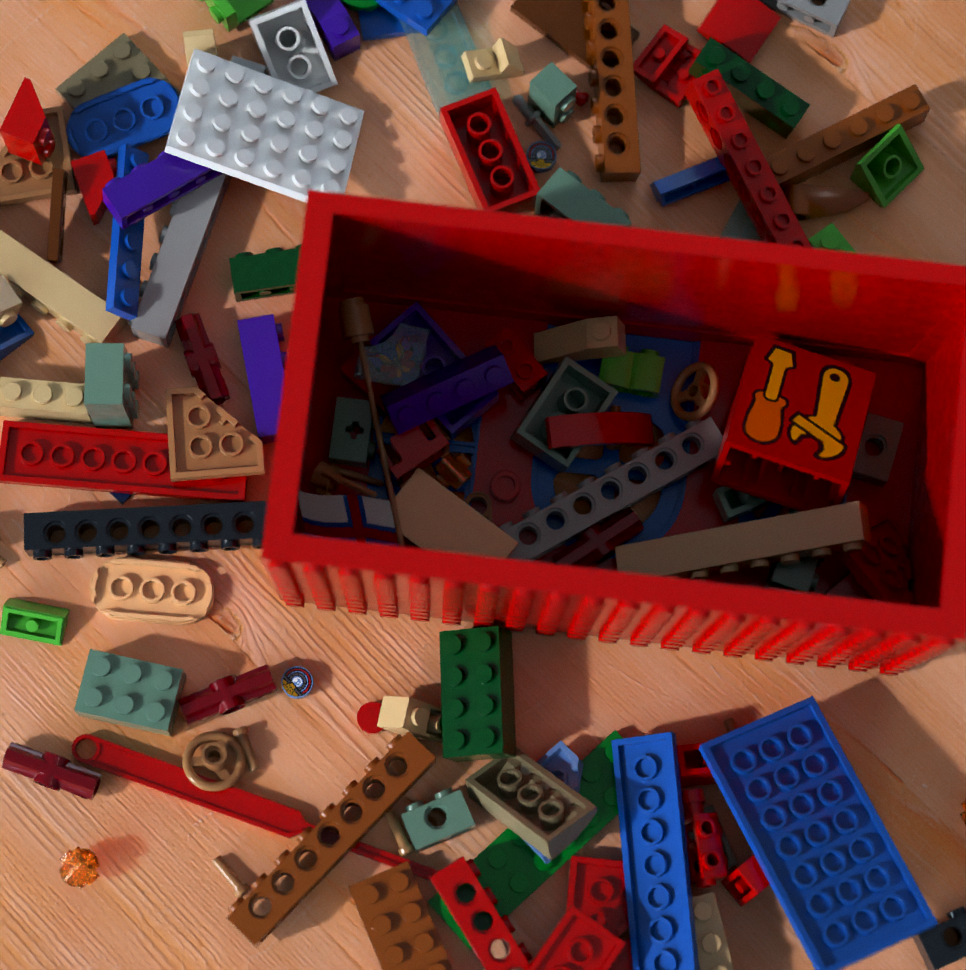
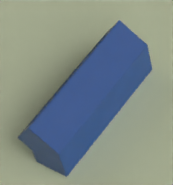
M716 157L654 181L650 186L656 201H659L663 207L730 181L726 174L725 167L721 164L719 158Z

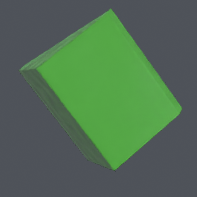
M896 124L856 163L850 179L861 190L869 192V197L880 207L885 208L925 168L902 125Z

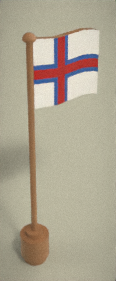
M364 297L348 298L339 301L340 309H338L340 325L343 339L350 340L351 345H358L389 500L362 495H317L299 490L298 499L306 536L405 547L364 343L370 341L369 336L375 334L369 304H365Z

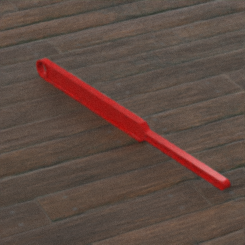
M80 735L72 744L73 756L83 764L288 839L299 836L309 826L313 829L316 827L305 822L299 810L233 786L217 792L202 790L189 781L183 768L93 735ZM85 739L94 741L97 746L95 755L89 759H82L77 754L78 744ZM197 774L203 780L209 782H219L211 778ZM326 830L322 834L321 840L324 843L333 845L338 842L340 834ZM359 842L350 851L392 868L408 861L413 875L431 881L429 876L438 871Z

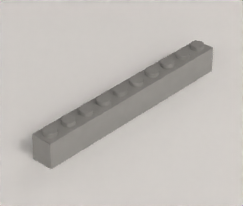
M232 55L231 62L268 75L267 66ZM222 174L172 202L170 208L172 218L169 226L165 225L162 229L160 251L153 254L149 270L152 271L148 281H143L140 288L139 298L142 299L138 307L137 318L129 321L134 337L169 348L176 329L175 321L181 316L232 176Z

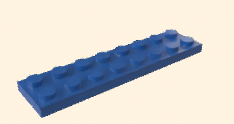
M666 732L611 740L633 970H699L676 733Z

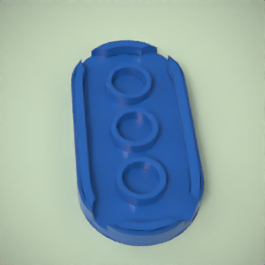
M151 77L138 80L78 105L71 113L66 127L68 142L72 149L82 157L105 150L107 158L110 159L118 156V147L126 143L138 148L165 137L170 133L180 95L168 82Z

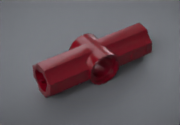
M199 313L181 316L180 319L175 321L185 349L183 353L192 378L195 377L198 388L217 405L223 404L226 400L230 399L229 391L220 371L221 364L213 342L209 341Z
M628 507L602 525L597 523L588 528L578 537L576 542L555 554L551 560L554 564L584 568H588L594 563L598 565L616 553V546L623 545L643 532L644 527L635 511Z
M266 664L239 676L230 675L212 682L209 688L192 693L178 701L187 724L190 726L218 714L226 715L245 707L248 702L277 691V688Z
M11 742L6 750L1 767L33 779L34 783L56 791L61 789L92 801L97 794L102 774L72 764L70 760L47 751L41 753Z

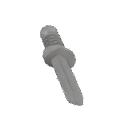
M515 95L512 102L517 106L521 114L525 116L524 118L527 121L524 124L526 126L532 124L543 139L550 143L555 150H558L561 147V143L539 117L541 112L539 110L534 112L527 101H524L523 96Z

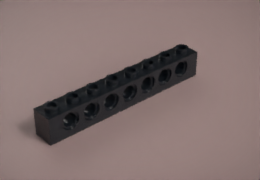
M268 501L24 513V550L29 557H33V560L46 561L51 560L52 555H64V558L80 559L83 558V554L96 553L97 557H113L115 552H127V555L140 556L145 555L147 550H158L160 554L177 553V549L190 548L191 552H207L209 547H221V550L234 551L239 550L242 545H252L254 549H262ZM248 520L254 524L253 529L248 533H241L237 530L239 523ZM212 522H219L223 525L222 530L215 535L206 532L207 526ZM180 524L191 526V531L186 536L176 535L175 530ZM155 525L160 528L157 536L153 538L144 536V531L147 527ZM126 527L128 534L125 538L121 540L113 538V532L117 528ZM90 528L97 530V535L93 540L83 541L81 539L85 530ZM55 531H65V538L61 542L53 543L50 541V537Z

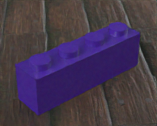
M162 151L157 159L148 164L144 162L137 165L130 174L122 178L116 177L110 180L102 189L103 202L121 229L124 230L224 173Z
M269 314L237 320L258 438L263 444L276 442L287 351L280 352L279 346L280 341H285L282 324H275L274 315Z
M494 344L381 395L380 398L393 427L399 435L513 383L514 380L503 354Z

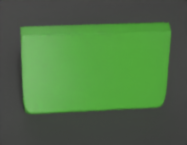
M8 598L3 605L0 634L61 646L70 610Z

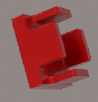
M432 420L424 423L434 437L432 440L426 438L419 426L399 435L396 433L390 438L391 449L400 462L394 465L388 455L387 460L390 474L398 486L410 479L418 467L423 470L450 451V443ZM378 448V449L376 450V452H377V455L379 456V458L381 459L380 453H379V448Z

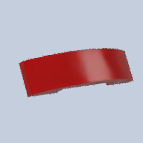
M596 412L545 418L548 449H567L598 445H626V447L655 445L651 414Z

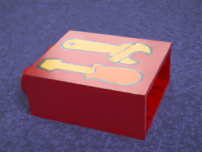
M757 334L739 379L710 481L800 512L840 505L850 484L876 373L858 368L852 362L845 359H831L799 348L791 341L785 339H772Z

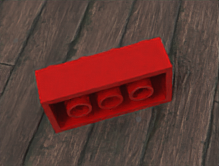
M496 87L441 107L440 124L477 209L519 214L534 208L540 187Z

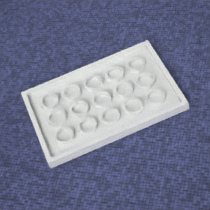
M195 48L191 55L164 152L306 203L308 190L345 194L364 110Z

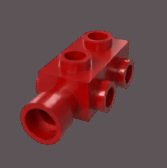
M704 789L682 791V801L686 816L684 821L691 884H697L698 889L714 887L717 885V880L727 876L728 860L723 853L721 841L722 826L718 822L717 812L704 813L703 804L706 803ZM689 831L694 834V841L689 838ZM694 863L699 866V873L694 870Z

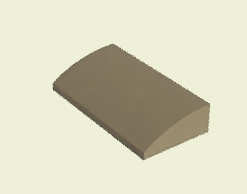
M516 748V757L494 759L465 779L469 798L550 860H553L581 834L597 812V807L518 748Z

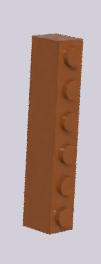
M914 84L765 159L784 192V187L788 185L800 184L873 148L896 124L902 125L904 131H907L923 123L930 111V107L917 85Z

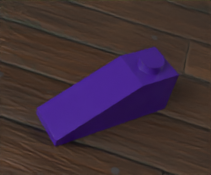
M306 0L316 29L334 61L361 49L360 33L340 0Z

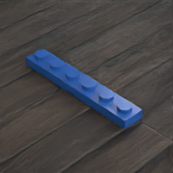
M127 143L118 147L116 177L122 178L130 174L132 169L141 163L146 162L148 164L149 154ZM113 217L106 311L130 321L137 318L145 218L122 230Z

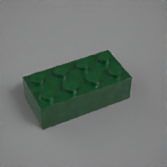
M501 626L439 632L443 758L455 762L516 757L512 631Z

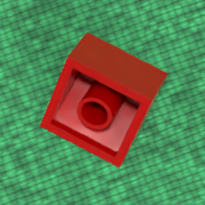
M25 77L0 128V133L9 153L43 165L46 157L50 158L52 156L56 141H54V136L32 82Z

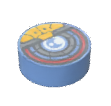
M538 141L530 145L526 158L534 172L545 173L554 167L556 151L550 143Z
M291 667L282 676V688L290 698H305L313 689L312 675L304 667Z

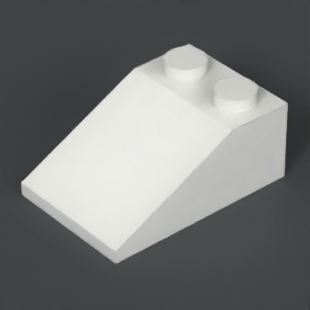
M296 0L248 19L249 26L271 77L315 93L338 84L306 0Z

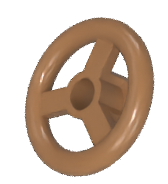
M696 362L687 366L677 376L671 390L670 401L672 410L679 419L684 421L698 420L705 416L715 404L719 394L720 381L718 373L712 365L706 362ZM696 372L693 383L688 386L687 390L681 392L685 381ZM706 374L710 378V385L704 382ZM690 401L699 409L693 412H686L680 404Z
M211 731L202 733L191 740L184 751L182 765L186 777L193 785L205 791L217 792L226 790L239 781L245 771L246 756L240 743L233 736L224 732ZM219 741L206 744L202 749L201 757H193L195 750L203 743ZM228 746L233 749L237 759L236 768L231 775L225 768ZM212 756H216L220 760L217 762H211L209 758ZM207 767V769L215 771L221 781L209 782L203 780L195 773L193 768Z

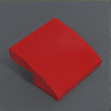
M717 0L697 28V31L707 40L713 38L750 64L781 17L759 0Z
M664 24L633 63L634 75L658 95L680 108L687 99L684 91L690 82L696 79L688 71L701 51L691 46L686 36Z

